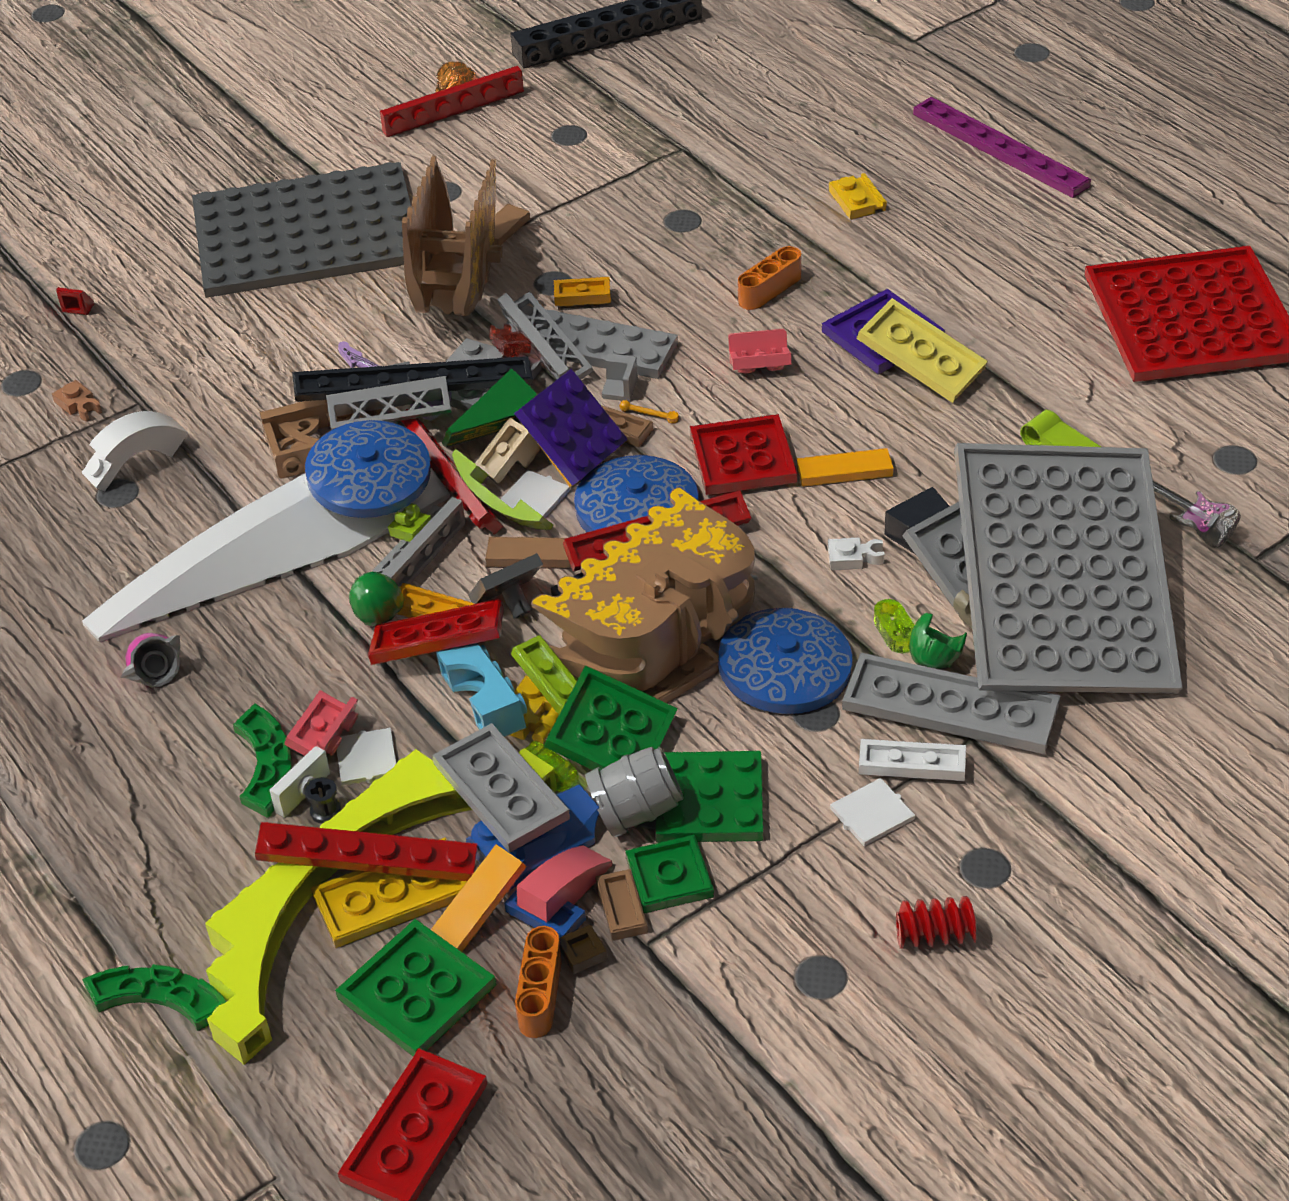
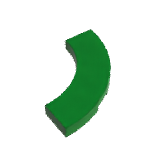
M254 703L233 724L234 732L251 745L257 758L253 777L239 797L242 805L268 818L275 811L270 789L292 769V756L290 748L284 745L286 735L281 729L279 722L268 711Z
M153 964L151 968L130 969V966L127 965L101 971L82 979L98 1013L129 1003L159 1004L181 1013L194 1025L197 1031L209 1026L207 1018L212 1015L219 1005L226 1003L224 997L202 978L198 980L195 977L182 973L181 969Z

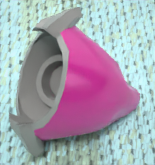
M144 633L136 637L128 646L125 655L127 667L124 669L121 678L150 687H159L169 683L178 672L180 666V635L167 637L162 634Z

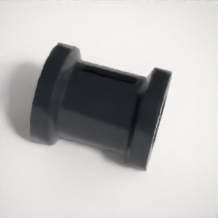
M325 777L311 780L305 788L306 798L311 802L310 816L315 822L321 824L329 821L341 811V805L335 799L337 794L336 784L333 780ZM319 787L322 789L323 797L319 796ZM324 804H327V808H328V813H327V814L325 813V810H324V806H323Z

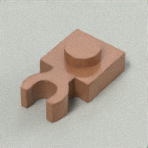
M77 380L64 385L52 393L54 403L70 415L78 411L83 421L87 422L90 420L88 416L89 411H96L98 414L102 413L100 403L94 399L93 393Z

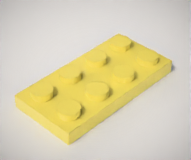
M893 298L858 332L857 340L952 403L978 377L988 362Z

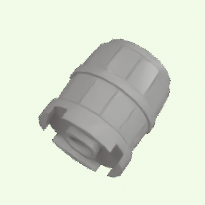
M650 747L631 755H624L620 760L602 770L598 767L585 774L591 796L596 798L600 809H598V812L613 837L627 833L628 828L647 821L652 822L656 820L658 816L679 805L678 801L684 798L675 773L660 747L657 749Z

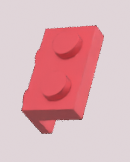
M785 329L730 333L728 335L730 364L733 370H738L739 373H751L755 371V368L767 367V370L776 371L784 369V365H792Z
M320 690L287 735L284 745L304 756L315 746L325 750L326 755L327 753L333 755L341 743L342 737L340 735L345 729L349 732L358 718L359 714L355 712L358 699L351 697L347 704Z

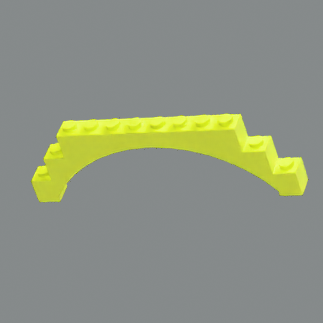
M525 748L518 753L555 793L557 787L554 767ZM415 749L405 758L400 759L381 778L373 781L368 789L357 798L349 801L340 812L329 821L321 824L319 828L393 835L414 825L441 816L472 809L437 769L433 760ZM287 863L274 864L267 869L265 874L249 887L244 888L236 898L222 909L216 911L205 922L211 945L223 954L213 961L211 966L206 969L210 985L226 1000V1003L219 1005L213 1011L212 1015L207 1018L214 1041L243 1065L272 1041L267 1019L265 1018V1002L272 966L283 938L300 910L312 897L311 887L325 883L338 870L337 868Z

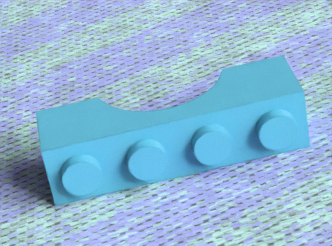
M478 643L436 651L441 675L453 692L477 691L469 699L476 726L479 730L492 723L505 737L526 728L523 714L527 713V707L520 693L515 695L510 679L508 677L503 678L498 663L496 661L491 662L489 653L484 645L479 646Z

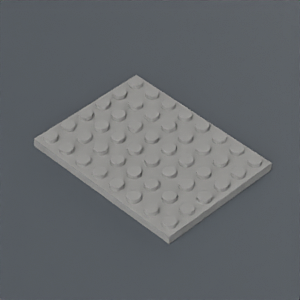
M957 443L954 448L979 691L1178 694L1182 690V681L1148 448Z

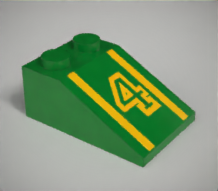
M510 369L447 429L441 444L447 448L497 433L509 418L520 423V420L514 413L537 396V393L513 369Z

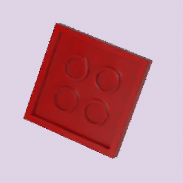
M779 414L690 426V437L706 495L797 483L796 468Z

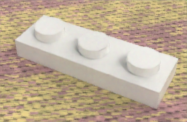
M861 739L859 774L964 781L966 745Z

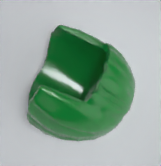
M375 571L367 572L357 577L349 592V603L354 615L367 626L384 624L392 620L401 611L405 600L401 588L393 579Z
M924 613L911 631L910 654L917 665L944 670L960 657L965 646L967 632L958 637L947 636L929 627L933 614Z

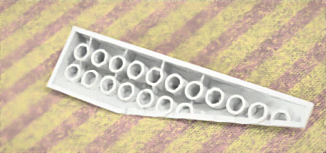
M432 468L428 485L423 493L413 502V504L418 505L421 513L430 510L433 505L437 506L450 498V493ZM305 473L241 508L172 552L108 599L82 620V623L98 642H102L137 630L142 622L148 620L159 622L168 619V613L182 608H186L187 612L200 607V602L214 598L216 602L265 585L266 579L271 577L285 578L294 575V569L308 564L311 568L322 565L325 558L337 555L338 558L348 556L389 533L388 526L395 520L396 512L373 518L348 517L332 512L322 506L312 496L307 485ZM403 508L398 512H403L406 508Z

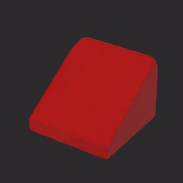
M60 287L56 289L62 312L88 315L95 304L94 300L83 290Z

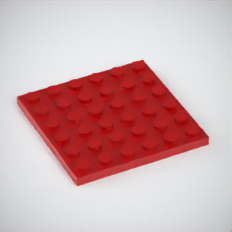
M1251 246L1085 266L1084 276L1133 382L1289 363V315Z

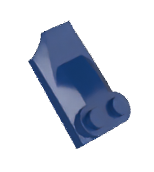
M580 784L556 794L569 809V820L510 852L511 855L522 861L527 867L509 891L517 887L531 872L559 853L574 847L584 845L588 848L595 844V826L599 816L598 809L600 808ZM482 821L474 825L471 836L466 838L468 843H477L476 859L480 864L496 844L506 850Z

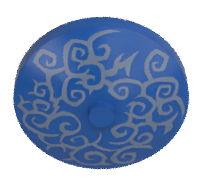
M366 420L342 425L322 436L308 453L305 473L307 485L312 496L328 510L348 517L373 518L389 515L413 503L428 485L431 466L427 447L414 432L395 423Z
M647 455L625 456L604 462L583 477L575 491V513L579 524L587 533L648 516V510L653 506L673 507L674 505L670 502L669 494L675 488H682L698 500V489L691 475L674 462Z
M770 608L746 615L729 628L719 646L718 667L721 678L727 688L743 702L768 712L795 714L821 708L835 700L844 691L850 680L853 659L851 647L844 634L825 618L799 609Z

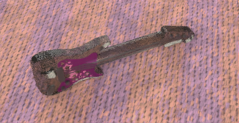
M1153 480L1155 496L1183 511L1181 515L1171 514L1169 516L1174 523L1192 527L1201 539L1212 548L1223 546L1228 538L1233 535L1241 518L1240 511L1236 507L1227 503L1212 502L1201 491H1196L1197 501L1193 503Z

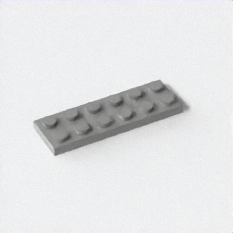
M526 305L520 310L525 316H532L534 307ZM546 310L591 366L606 369L605 360L608 354L636 356L638 375L659 379L678 345V335L603 321L581 315H572L555 310ZM507 321L496 338L497 347L535 354L510 322ZM536 324L535 328L541 335H548L549 325ZM551 343V348L556 354H563L565 345L563 343Z
M860 653L842 701V710L1045 754L1059 707L1060 695L1042 691H979L977 677Z

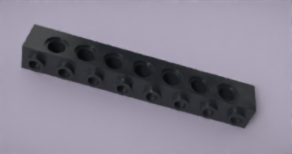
M628 0L510 33L512 54L523 68L681 25L702 19V0Z

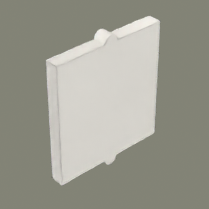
M527 470L501 500L511 508H514L521 499L546 518L569 493L570 487L553 480L551 476L545 477Z
M391 728L369 732L361 730L358 734L341 736L342 740L337 748V757L342 786L361 782L372 783L395 766L396 758Z
M881 778L830 804L832 812L843 823L844 830H849L864 847L915 820V814L903 803L901 795L895 794Z

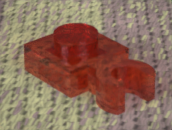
M504 324L503 329L490 325L489 338L493 340L492 344L504 356L518 357L520 354L531 353V341L520 331L512 332V327L508 324Z

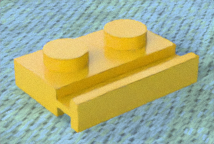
M862 173L859 178L854 176L842 177L839 180L829 182V192L850 220L875 214V210L878 209L886 211L887 201L865 173Z

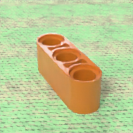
M793 246L782 247L738 277L739 306L746 310L758 309L801 279V251Z
M538 926L527 934L522 957L515 1007L519 1030L529 1038H540L546 1035L553 1024L562 958L559 935L555 929L548 926Z

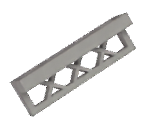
M530 291L516 301H513L507 293L497 299L503 315L556 380L569 371V368L566 366L567 362H579L582 368L575 372L580 380L593 372L589 362ZM530 303L534 307L532 316H525L520 309ZM536 324L549 325L548 335H541L535 328ZM551 343H563L565 345L563 354H556L551 348Z
M446 376L326 395L331 430L358 421L378 420L396 422L452 413ZM443 399L444 405L431 407L425 402ZM413 404L408 411L401 412L395 408L397 406ZM383 409L377 416H370L366 413L367 411ZM353 414L349 420L337 422L336 416Z
M451 497L442 508L433 505L426 513L431 515V520L410 542L401 540L373 571L389 576L399 587L402 583L411 584L466 524L463 501Z

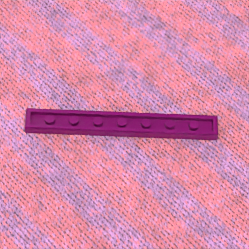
M933 97L926 99L913 108V115L1071 198L1076 197L1091 185V179Z

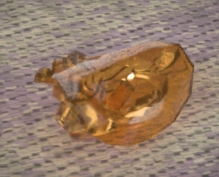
M449 61L438 69L435 92L472 81L476 76V72L468 68L463 62Z

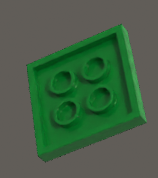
M585 665L546 739L544 748L591 770L598 767L602 770L620 760L624 755H631L650 747L654 749L659 748L678 708Z
M761 751L664 752L675 773L684 798L678 801L679 805L657 817L656 843L695 835L697 842L763 841Z
M414 919L335 991L338 1000L410 1055L414 1056L418 1048L427 1051L497 984L493 974L417 919Z

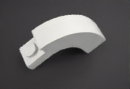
M140 411L125 415L106 426L89 444L96 452L88 461L82 474L96 488L105 491L123 464L133 455L146 450H155L172 457L188 432L175 419L159 412Z

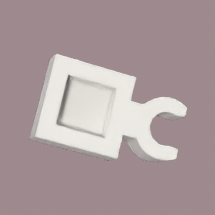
M860 537L828 539L830 570L862 569L863 562H868L871 565L884 564L883 540L874 539L866 544H860Z

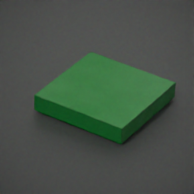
M695 835L625 850L629 869H631L644 914L714 897V889Z

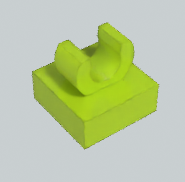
M413 503L405 507L406 509L403 512L397 511L395 513V520L388 526L390 536L410 542L431 520V515L421 513L418 505Z

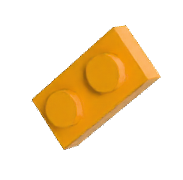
M610 277L554 280L555 306L611 303Z

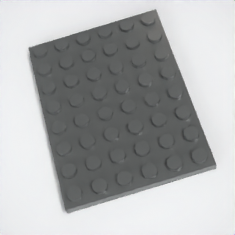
M387 162L378 166H362L353 170L333 171L321 175H307L290 180L281 179L277 182L256 183L252 186L231 187L226 190L206 191L192 195L205 298L404 265L402 219L407 217V210L411 204L401 162Z

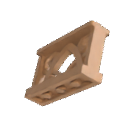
M327 400L303 401L259 412L264 436L279 478L282 479L305 473L308 453L319 440L310 436L318 429L331 426ZM383 409L367 411L366 413L370 416H377ZM353 414L336 416L337 422L347 421ZM285 438L277 444V439ZM293 444L290 449L284 450L286 447Z

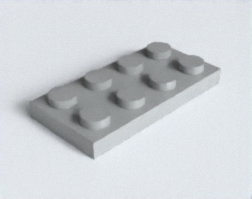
M492 723L432 755L437 769L509 853L570 819L569 809Z

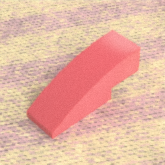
M584 845L561 852L547 860L517 885V906L548 922L567 901L575 904L596 883L595 876L604 875L612 866V860Z

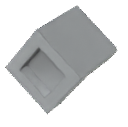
M608 354L605 360L607 379L602 390V398L620 401L627 400L630 402L638 380L637 357Z

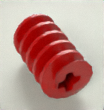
M962 896L957 907L955 900L952 897H947L942 908L939 900L933 898L929 909H927L922 899H918L915 903L914 911L907 900L902 901L899 912H896V931L899 949L904 948L905 940L909 937L914 948L919 947L922 936H925L929 947H933L936 935H940L944 946L949 944L951 934H955L959 945L964 943L966 933H970L975 943L976 920L970 899L967 896Z

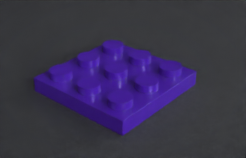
M889 289L822 323V333L877 374L890 369L895 364L857 340L858 332L891 298L944 333L945 329Z
M572 369L514 413L572 486L628 440Z

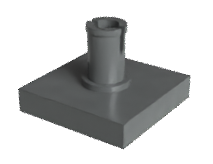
M538 553L481 578L468 595L471 602L475 604L482 603L502 594L513 615V619H517L520 615L523 616L532 611L520 585L529 582L542 567L543 563Z

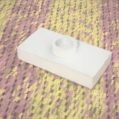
M315 746L270 789L276 814L285 818L306 797L305 788L311 780L320 777L326 778L330 774L325 750Z

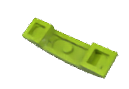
M457 449L453 451L452 456L459 474L471 491L484 503L515 523L535 529L551 530L554 525L520 499L516 506L511 508L484 487L482 483L489 474Z

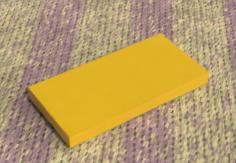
M354 871L311 887V892L335 948L450 905L467 881Z

